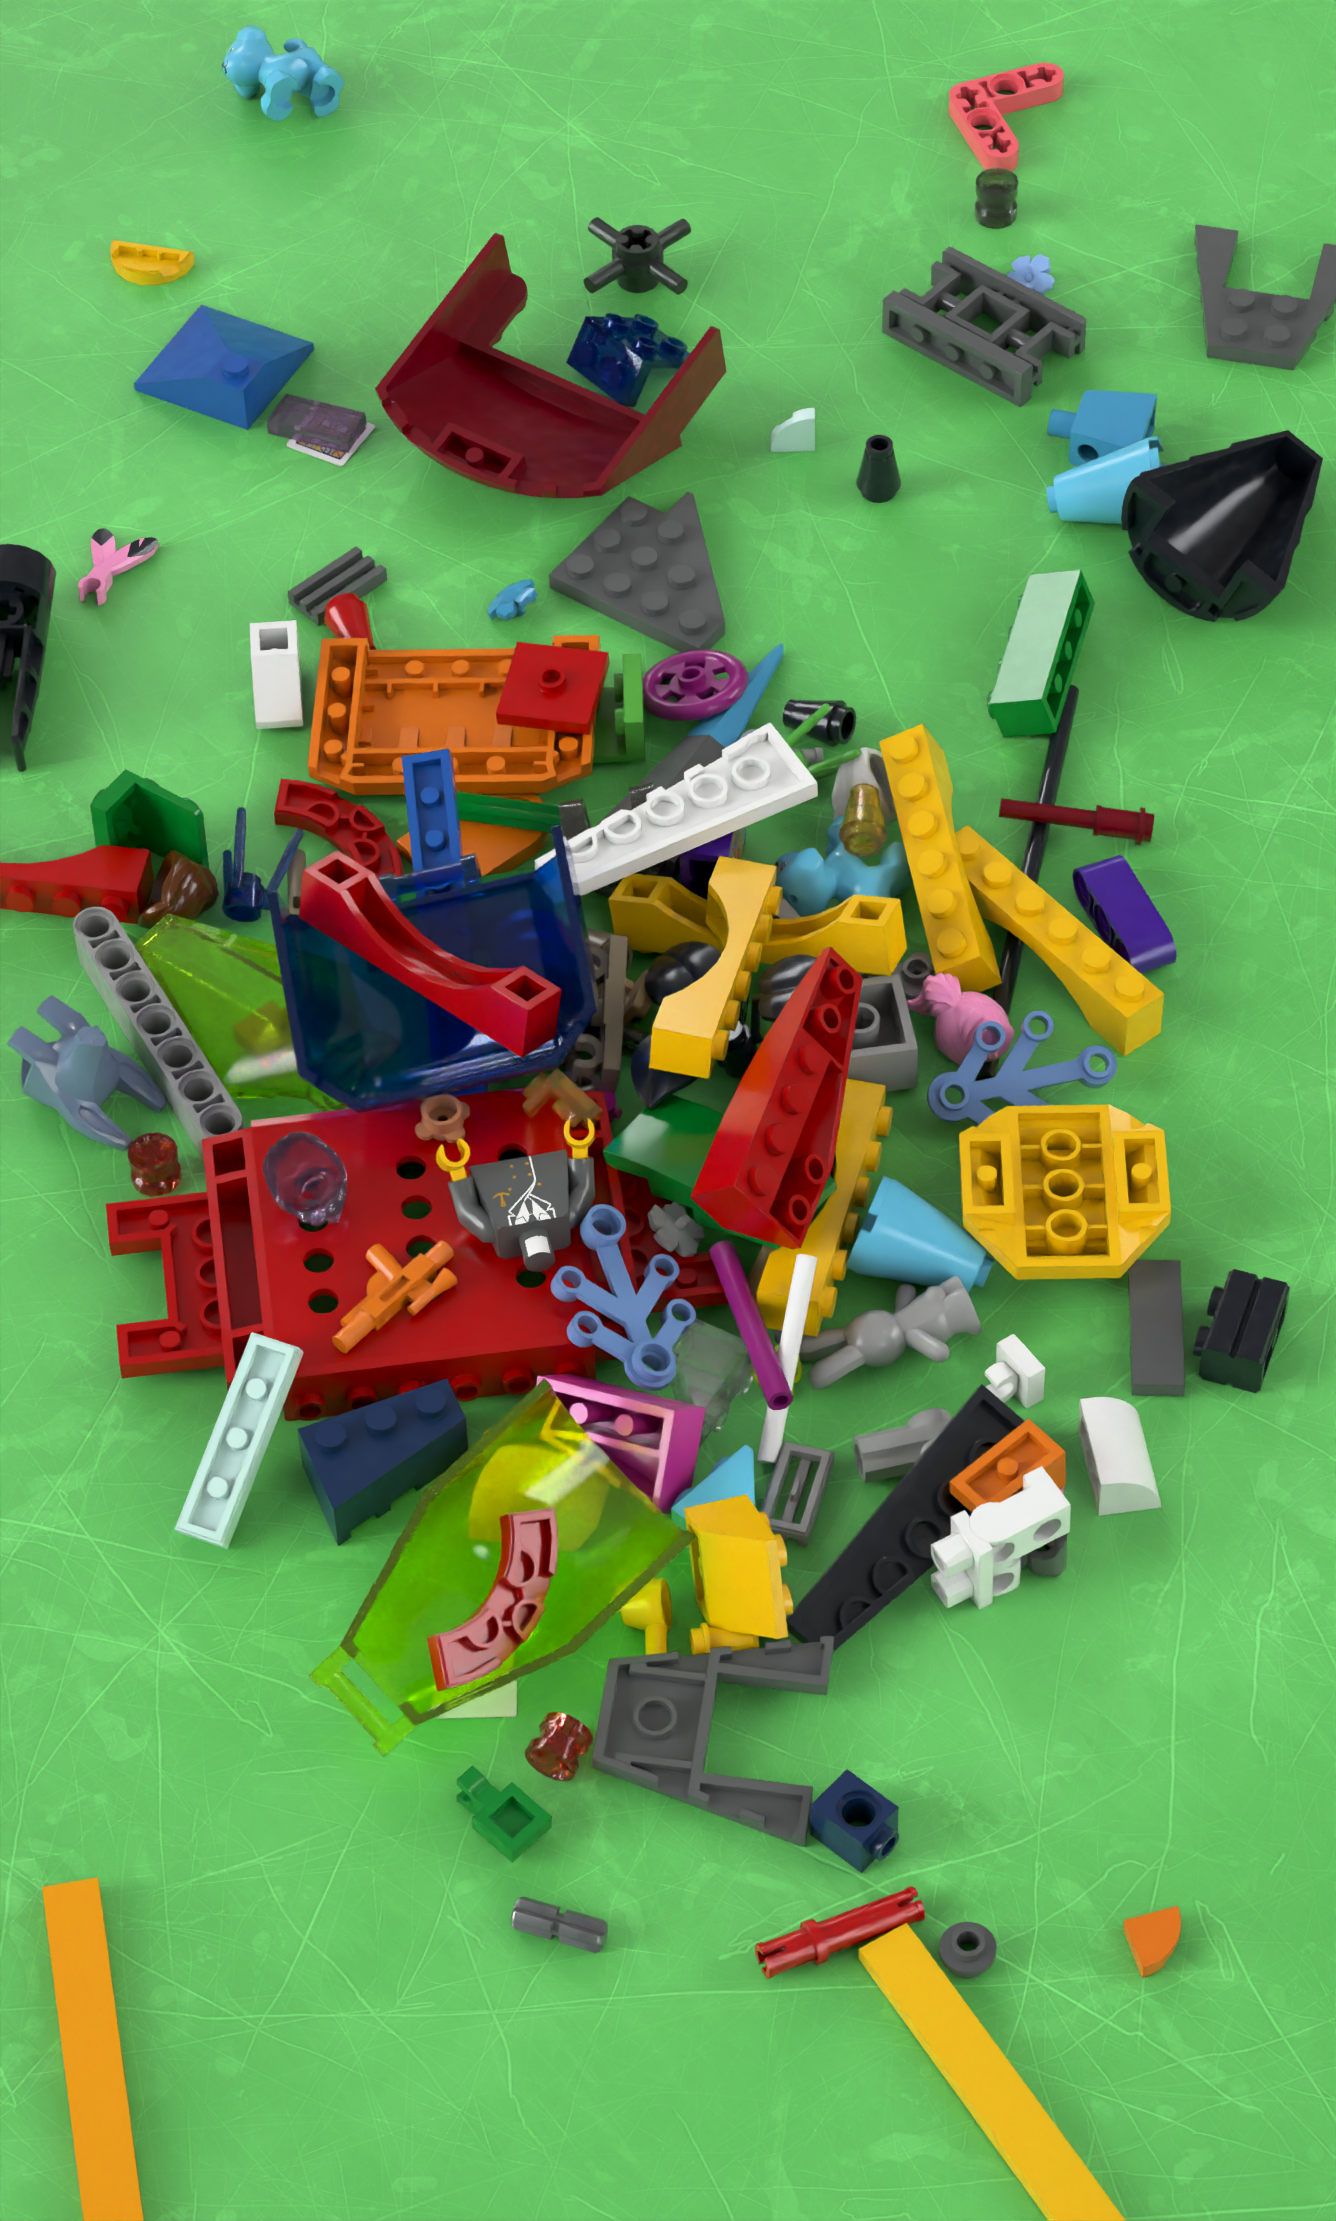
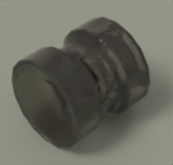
M991 168L982 171L977 176L975 183L977 199L974 215L980 225L987 228L1000 229L1008 227L1015 222L1018 206L1015 198L1018 194L1019 182L1013 172L1002 168Z

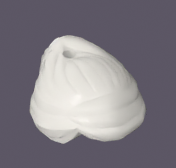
M864 747L860 749L862 752L861 756L842 764L838 768L832 793L833 819L835 820L838 816H852L863 826L865 833H872L893 823L898 818L882 753L876 749Z

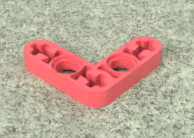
M1037 63L962 82L950 89L949 114L985 170L1002 174L1008 173L1017 167L1019 143L1002 115L1058 100L1063 93V70L1053 63ZM1009 90L1015 92V94L1003 95L997 92ZM980 125H986V126H991V127H993V129H990V130H978V129H975L974 127H975V126H980Z

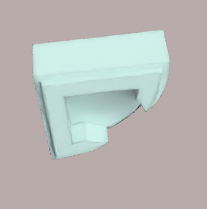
M815 408L798 410L793 413L792 418L786 420L780 426L776 425L770 437V452L815 451Z

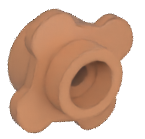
M436 1094L422 1102L420 1105L422 1120L415 1126L416 1135L420 1139L430 1140L434 1138L441 1141L447 1140L449 1143H457L459 1138L464 1139V1120L470 1116V1107L465 1102L459 1101L456 1097L449 1094Z

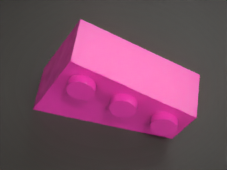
M573 1374L545 1375L537 1377L529 1428L579 1463L585 1462L607 1477V1482L617 1489H625L644 1502L646 1509L658 1516L671 1514V1508L677 1497L684 1490L692 1488L705 1407Z

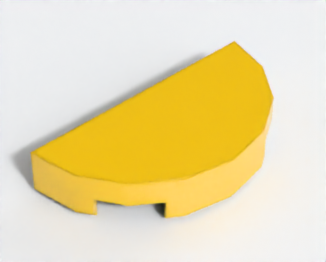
M118 240L111 241V262L116 273L126 281L139 285H161L173 282L187 274L195 264L194 253L190 251Z

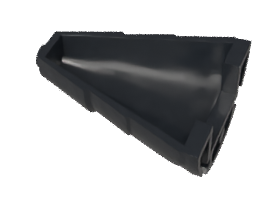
M1289 430L1235 442L1227 449L1192 456L1186 461L1141 472L1129 484L1122 505V530L1128 531L1132 549L1128 553L1132 562L1146 583L1162 599L1188 615L1213 622L1218 618H1234L1235 621H1239L1256 615L1266 608L1285 588L1293 554L1300 542L1305 517L1313 505L1323 458Z

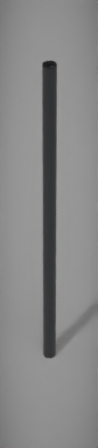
M1072 684L1068 691L1056 733H1051L1036 803L1055 805L1079 696V689ZM1032 821L1021 871L1038 884L1050 824ZM1008 930L999 966L1002 983L995 986L992 997L1003 1008L1007 1016H1009L1024 948V942ZM999 1059L984 1062L975 1080L979 1081L995 1077Z

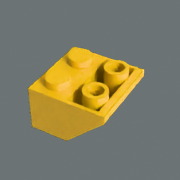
M747 1494L684 1508L695 1601L708 1625L727 1631L774 1639L788 1637L786 1616L793 1614V1603L787 1584L785 1582L782 1583L780 1567L787 1566V1552L782 1536L780 1534L774 1535L771 1531L770 1522L765 1511L758 1512Z

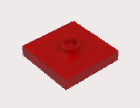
M517 642L496 711L497 724L589 735L610 664L609 653Z

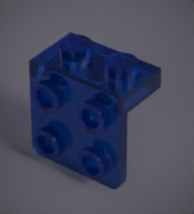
M607 313L605 317H585L566 363L616 402L626 407H635L652 368L679 369L690 353L687 351L688 346L683 341L664 334L658 329L659 324L648 316L635 314L634 317H621L616 314Z

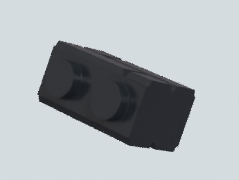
M1233 1269L1229 1271L1224 1288L1214 1286L1207 1309V1316L1213 1317L1210 1327L1200 1325L1193 1348V1355L1201 1357L1199 1375L1203 1380L1222 1385L1230 1383L1233 1388L1252 1393L1260 1391L1287 1313L1290 1287L1286 1282L1267 1277L1258 1279L1256 1274Z

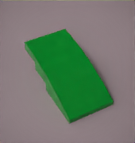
M670 1095L653 1111L646 1107L603 1150L606 1163L613 1168L648 1179L651 1195L692 1207L697 1224L775 1249L781 1247L777 1244L724 1229L690 1198L724 1116L723 1114L695 1102ZM830 1176L816 1210L837 1189L836 1181Z

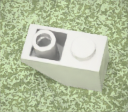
M296 620L250 623V650L256 729L303 726L301 658Z

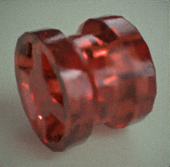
M154 1132L138 1136L131 1142L128 1148V1162L131 1167V1180L137 1191L153 1197L171 1193L178 1187L181 1181V1167L178 1162V1147L171 1137Z
M550 1712L544 1716L539 1725L541 1733L539 1738L532 1739L525 1750V1758L542 1775L557 1781H569L575 1776L579 1768L577 1760L579 1755L586 1754L591 1747L593 1735L576 1718L561 1712Z

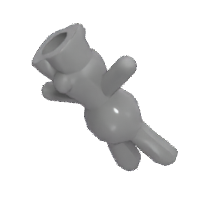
M953 1276L939 1286H931L917 1298L916 1289L913 1285L902 1284L896 1291L893 1314L885 1310H868L857 1315L846 1327L821 1330L817 1337L803 1335L799 1352L800 1360L814 1361L823 1358L812 1367L808 1375L813 1389L825 1388L863 1364L870 1367L890 1365L903 1355L907 1345L935 1362L946 1361L949 1357L950 1349L944 1342L950 1340L954 1334L966 1332L969 1335H976L982 1331L971 1298L960 1278Z

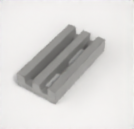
M783 1441L760 1512L765 1511L770 1522L771 1531L773 1534H780L785 1543H787L788 1537L797 1539L798 1546L808 1547L834 1466L835 1452ZM792 1457L801 1458L782 1519H773ZM813 1461L820 1462L800 1524H795L793 1522Z

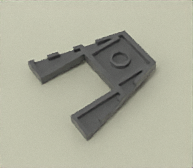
M1196 224L1194 244L1197 251L1196 262L1200 278V299L1203 306V326L1207 357L1294 370L1317 337V330L1322 322L1327 321L1334 312V304L1336 303V245L1326 243L1323 245L1310 300L1288 295H1275L1246 289L1228 288L1226 284L1237 247L1238 231Z
M834 1636L820 1637V1642L791 1645V1640L765 1642L764 1648L732 1651V1646L710 1648V1653L680 1656L679 1652L609 1659L592 1756L593 1768L792 1844L805 1847L813 1787L704 1773L718 1682L827 1695L834 1650Z

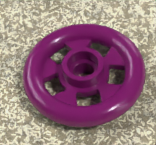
M693 650L670 656L655 664L643 676V706L652 715L670 721H692L716 715L734 705L742 697L748 685L747 669L735 656L717 650ZM727 673L729 677L716 680L715 675ZM666 679H671L669 685H661ZM674 696L678 702H670L667 699Z

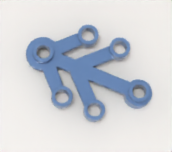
M1038 1010L1029 1013L1021 1024L1022 1033L996 1076L974 1081L988 1055L998 1051L1006 1038L1005 1030L999 1023L986 1021L974 1032V1044L956 1072L943 1073L931 1083L927 1093V1101L932 1113L943 1121L959 1122L967 1118L976 1125H979L995 1113L982 1104L981 1101L1000 1098L1011 1106L1049 1105L1029 1091L1077 1080L1088 1088H1100L1106 1085L1115 1075L1117 1070L1116 1058L1108 1048L1093 1045L1084 1049L1075 1060L1022 1071L1038 1044L1044 1042L1053 1032L1054 1024L1050 1015ZM1030 1020H1041L1045 1025V1033L1042 1035L1032 1033L1029 1028ZM983 1030H992L997 1035V1044H985L981 1039V1032ZM1096 1056L1103 1059L1106 1065L1104 1072L1098 1073L1091 1069L1089 1065L1091 1057ZM946 1089H957L962 1096L961 1103H949L945 1098Z
M598 1204L593 1206L582 1220L580 1234L583 1243L589 1249L597 1251L612 1294L586 1279L583 1272L574 1266H563L558 1270L551 1281V1291L556 1298L564 1302H573L578 1298L624 1327L628 1340L602 1326L599 1317L589 1311H580L575 1314L567 1327V1336L576 1346L590 1347L595 1344L624 1362L628 1378L638 1387L649 1391L664 1389L670 1384L676 1373L675 1355L672 1348L679 1336L686 1333L695 1321V1309L686 1300H671L660 1316L661 1329L654 1339L651 1338L645 1320L663 1290L670 1288L679 1275V1266L669 1255H655L645 1268V1281L638 1293L635 1294L617 1245L626 1229L625 1219L616 1208L606 1204ZM655 1268L663 1269L668 1276L660 1275ZM562 1280L570 1281L575 1288L567 1287ZM672 1312L680 1314L684 1321L677 1320L672 1315ZM578 1325L586 1326L591 1331V1334L580 1330ZM645 1364L651 1366L653 1370L649 1369Z

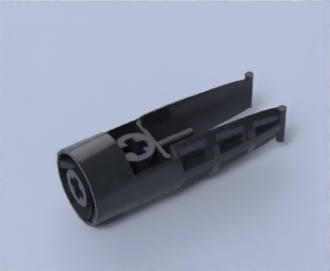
M1 544L0 688L5 687V682H12L15 658H21L11 742L17 769L23 772L27 768L24 750L29 733L31 732L45 661L56 570L52 562L36 550L21 545Z

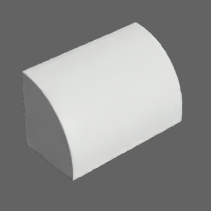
M1093 1397L1080 1399L1078 1434L1098 1516L1161 1508V1501L1137 1410L1131 1404L1116 1398Z

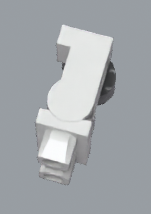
M1042 1466L1023 1475V1491L1000 1503L988 1502L973 1510L971 1516L965 1510L952 1516L951 1535L931 1544V1557L939 1570L931 1574V1586L945 1607L950 1608L969 1597L979 1610L992 1604L993 1596L1005 1594L1019 1586L1020 1573L1024 1566H1027L1031 1572L1037 1575L1058 1576L1064 1571L1066 1567L1067 1533L1070 1532L1071 1504ZM1044 1545L1047 1550L1043 1551L1038 1548Z

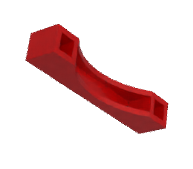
M101 845L84 853L54 861L36 863L0 862V909L72 918L76 917L84 909L103 907L110 910L116 916L119 923L138 924L137 918L146 909L155 883L150 850Z
M338 850L303 870L299 909L300 919L521 1058L556 1037L561 988L524 965L508 969L487 968L466 962L444 951L425 937L404 917L386 894L372 871Z

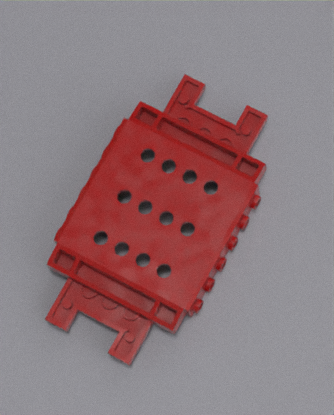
M553 1084L454 1096L470 1107V1116L464 1120L463 1124L465 1129L463 1140L470 1148L469 1159L464 1165L466 1175H470L469 1166L499 1161V1156L508 1150H519L527 1156L566 1150L568 1158L573 1157L572 1147L565 1141L564 1125L570 1119V1136L580 1141L589 1135L588 1119H590L595 1129V1139L591 1146L588 1147V1156L594 1158L595 1198L590 1209L598 1204H606L616 1208L623 1215L626 1229L617 1245L635 1294L638 1293L645 1281L644 1270L655 1255L666 1254L677 1262L679 1275L670 1288L663 1290L650 1313L663 1312L668 1303L673 1299L686 1300L694 1308L729 1304L710 1252L697 1253L693 1257H682L675 1249L672 1252L666 1250L653 1238L656 1232L649 1226L648 1212L654 1205L662 1209L666 1204L671 1205L673 1201L651 1195L648 1179L615 1169L606 1163L603 1150L613 1139L604 1091H554ZM425 1100L251 1120V1127L202 1139L207 1192L106 1204L111 1256L162 1250L168 1319L116 1325L122 1379L225 1366L227 1390L229 1391L251 1332L299 1347L304 1352L283 1405L286 1421H314L321 1417L340 1415L444 1379L448 1380L457 1401L462 1402L472 1401L481 1397L505 1394L522 1395L535 1391L538 1376L573 1374L596 1380L595 1362L618 1359L595 1344L590 1347H579L569 1340L567 1327L575 1314L580 1311L594 1313L601 1320L602 1326L627 1340L628 1337L623 1326L578 1298L573 1302H564L556 1298L551 1291V1281L558 1270L563 1266H574L583 1272L586 1279L612 1294L597 1251L589 1249L583 1243L580 1226L571 1229V1244L567 1248L553 1250L555 1263L549 1269L541 1271L546 1276L544 1283L535 1288H526L516 1281L520 1273L528 1270L525 1267L523 1256L508 1259L497 1256L492 1243H483L460 1224L447 1183L452 1180L450 1172L444 1171L439 1167L436 1162V1154L441 1144L444 1147L446 1158L451 1162L461 1161V1153L458 1150L457 1143H449L447 1140L441 1141L434 1138L422 1140L416 1135L415 1126L422 1120L420 1105ZM407 1162H417L426 1168L424 1174L416 1179H404L397 1174L398 1168ZM307 1174L318 1175L324 1180L323 1185L319 1189L311 1192L299 1190L295 1186V1182L301 1176ZM411 1202H424L431 1207L430 1213L421 1219H410L402 1213L403 1208ZM311 1214H320L329 1220L327 1226L317 1232L306 1231L299 1225L304 1217ZM442 1240L452 1248L454 1256L437 1271V1276L443 1268H447L456 1276L458 1281L456 1285L442 1292L436 1299L431 1300L414 1316L407 1310L412 1304L409 1301L377 1331L375 1329L371 1330L347 1353H342L335 1347L332 1337L343 1328L340 1320L367 1297V1284L370 1278L377 1272L366 1259V1253L373 1245L381 1244L403 1268L414 1259L407 1251L410 1246L417 1242H429L435 1245ZM316 1254L327 1255L334 1261L333 1265L324 1272L309 1271L305 1268L304 1263L309 1257ZM655 1268L660 1275L668 1276L663 1269ZM562 1280L567 1287L575 1288L570 1281ZM320 1295L333 1296L339 1302L338 1306L329 1313H316L309 1308L310 1302ZM578 1325L580 1330L591 1334V1331L586 1326Z

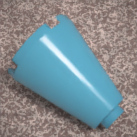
M1160 436L1145 438L1055 475L1054 485L1046 487L1050 513L1058 512L1061 521L1122 525L1123 500L1131 481L1139 476L1141 472L1167 466L1163 462L1160 463L1159 452L1164 451Z
M883 1176L846 1266L847 1269L854 1271L856 1274L929 1287L939 1286L953 1276H958L969 1294L973 1284L983 1288L994 1259L985 1256L987 1250L966 1229L896 1179Z

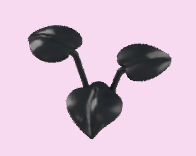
M698 941L683 942L667 949L662 956H658L646 974L644 986L650 1000L654 1004L661 1006L664 997L683 990L702 978L717 963L721 956L720 952L712 945ZM802 954L792 955L775 962L763 972L759 978V987L762 993L752 998L751 1029L746 1024L738 1021L735 1031L727 1030L730 1032L726 1057L724 1061L716 1060L718 1066L724 1067L729 1076L733 1078L743 1077L759 1049L757 1044L763 1041L760 1033V1016L765 1021L775 1022L794 990L816 961V957ZM651 1035L641 1041L633 1053L631 1077L642 1102L649 1110L653 1111L665 1098L687 1087L699 1077L649 1068Z

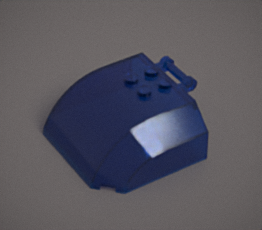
M561 824L551 827L556 855L534 872L482 883L479 862L476 853L461 856V862L396 876L394 872L379 875L381 886L404 917L425 937L444 951L466 962L487 968L508 969L524 965L562 989L556 1037L523 1058L300 919L298 914H291L277 890L267 892L299 1077L360 1114L559 1068L598 1010L596 976L572 850ZM457 882H465V888L401 902V895Z

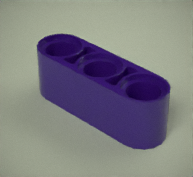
M1117 855L1073 870L1072 878L1076 896L1103 942L1141 974L1176 962V947L1172 934L1123 856Z

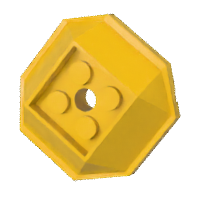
M1109 1104L1007 1106L989 1116L977 1127L971 1126L959 1133L963 1227L1016 1280L1121 1278L1170 1224L1171 1203L1165 1132L1163 1129L1150 1123L1144 1125L1132 1115Z

